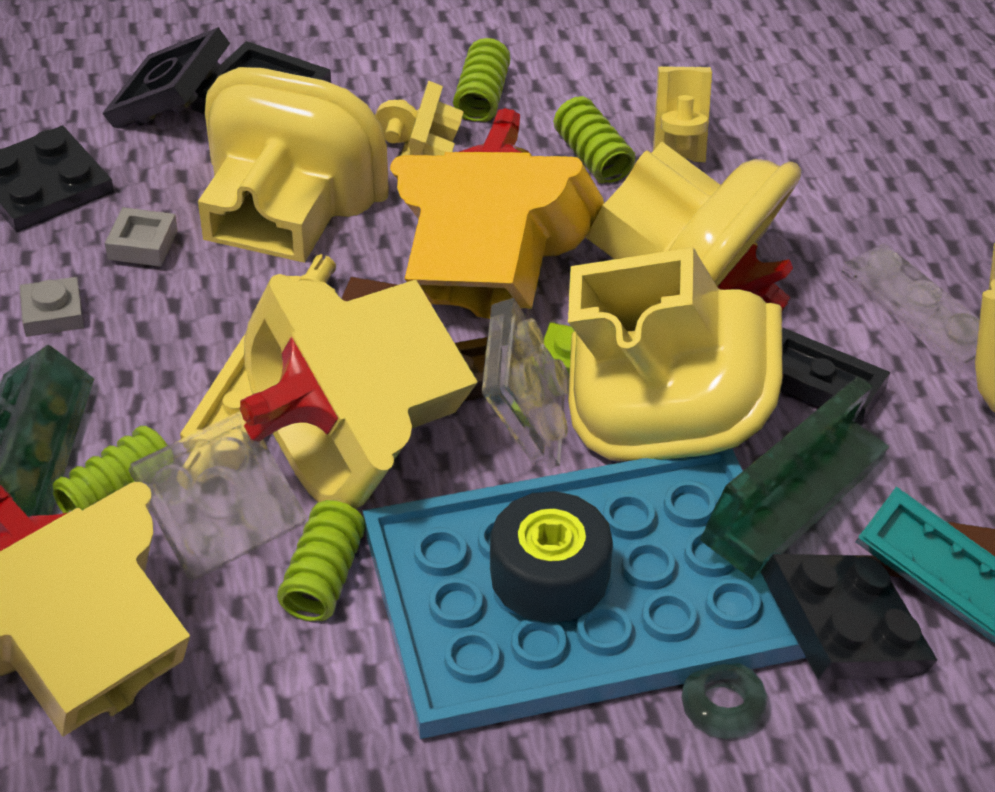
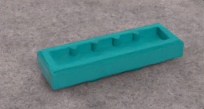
M896 486L855 543L995 644V556Z

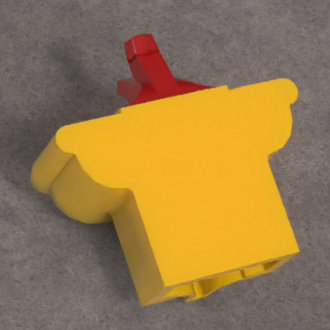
M504 108L497 111L493 126L484 144L459 152H445L444 156L401 155L396 157L390 165L391 172L398 180L397 188L400 197L419 219L404 279L406 282L416 279L431 304L464 307L471 310L477 317L497 320L500 308L532 309L543 257L557 256L576 249L588 235L604 204L600 191L579 158L568 156H532L528 150L515 146L520 126V114L515 110Z

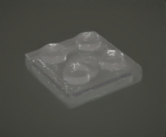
M514 298L492 304L482 394L535 468L550 469L560 466L562 439L566 438L568 433L567 421L564 415L565 394L569 393L568 371L560 359L554 360L544 345L539 325L534 319H527Z
M240 411L130 464L129 473L134 482H142L150 488L151 501L149 509L190 582L304 525L308 519L264 440L256 442L250 439L243 426L246 422L243 420Z

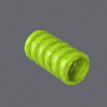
M482 38L473 42L468 49L453 99L454 108L464 111L462 116L464 120L487 122L497 113L511 61L509 50L498 40ZM472 97H475V98H484V99H487V100H477V99H474V98H472ZM471 107L486 108V109H479V110H478V109H474V108H471ZM468 116H471V117H480V119H474V118H470V117H468Z
M584 96L574 97L559 107L553 120L554 128L599 183L616 182L630 173L636 161L635 152L627 145L623 137L611 126L606 117L603 116L589 98ZM614 164L611 168L603 170V167ZM617 174H622L620 177L612 180L604 179Z
M140 425L132 432V436L125 435L117 441V447L109 445L103 449L101 457L92 456L85 462V468L77 466L69 472V479L67 477L56 479L53 483L55 501L62 513H68L78 507L84 510L133 482H142L147 486H151L158 480V473L166 476L173 470L171 451L167 443L156 431L148 426Z
M325 500L318 502L311 509L309 520L304 526L296 551L291 557L290 566L286 569L284 580L277 592L279 604L286 612L296 618L305 621H324L333 615L336 601L340 598L342 592V585L346 582L349 569L353 564L354 554L358 551L360 539L363 537L366 528L364 517L352 506L340 501ZM302 594L312 595L319 601L304 598ZM296 611H305L321 616L308 617L298 614Z

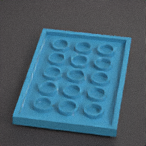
M732 448L705 456L660 460L642 458L363 510L366 526L365 534L420 739L806 658L760 572L772 554H781ZM557 491L578 496L594 505L608 521L613 540L611 573L605 596L590 612L570 621L544 623L523 618L504 606L493 590L490 574V534L497 516L512 501L531 493Z

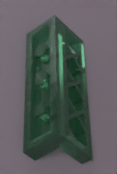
M49 344L3 374L0 382V485L14 498L13 501L28 517L52 514L55 504L53 483L56 479L64 476L95 379Z
M857 376L725 486L700 541L753 580L759 575L772 554H782L883 460L890 446L855 422L873 386Z

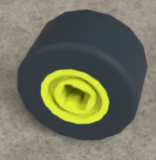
M562 492L531 493L512 501L497 516L490 534L492 588L504 606L523 618L544 623L570 621L590 612L605 596L610 579L613 540L608 521L594 505L578 496Z

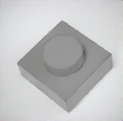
M122 207L105 241L108 260L162 267L178 232L176 215Z
M77 277L44 280L19 285L22 324L26 337L84 328L81 295Z

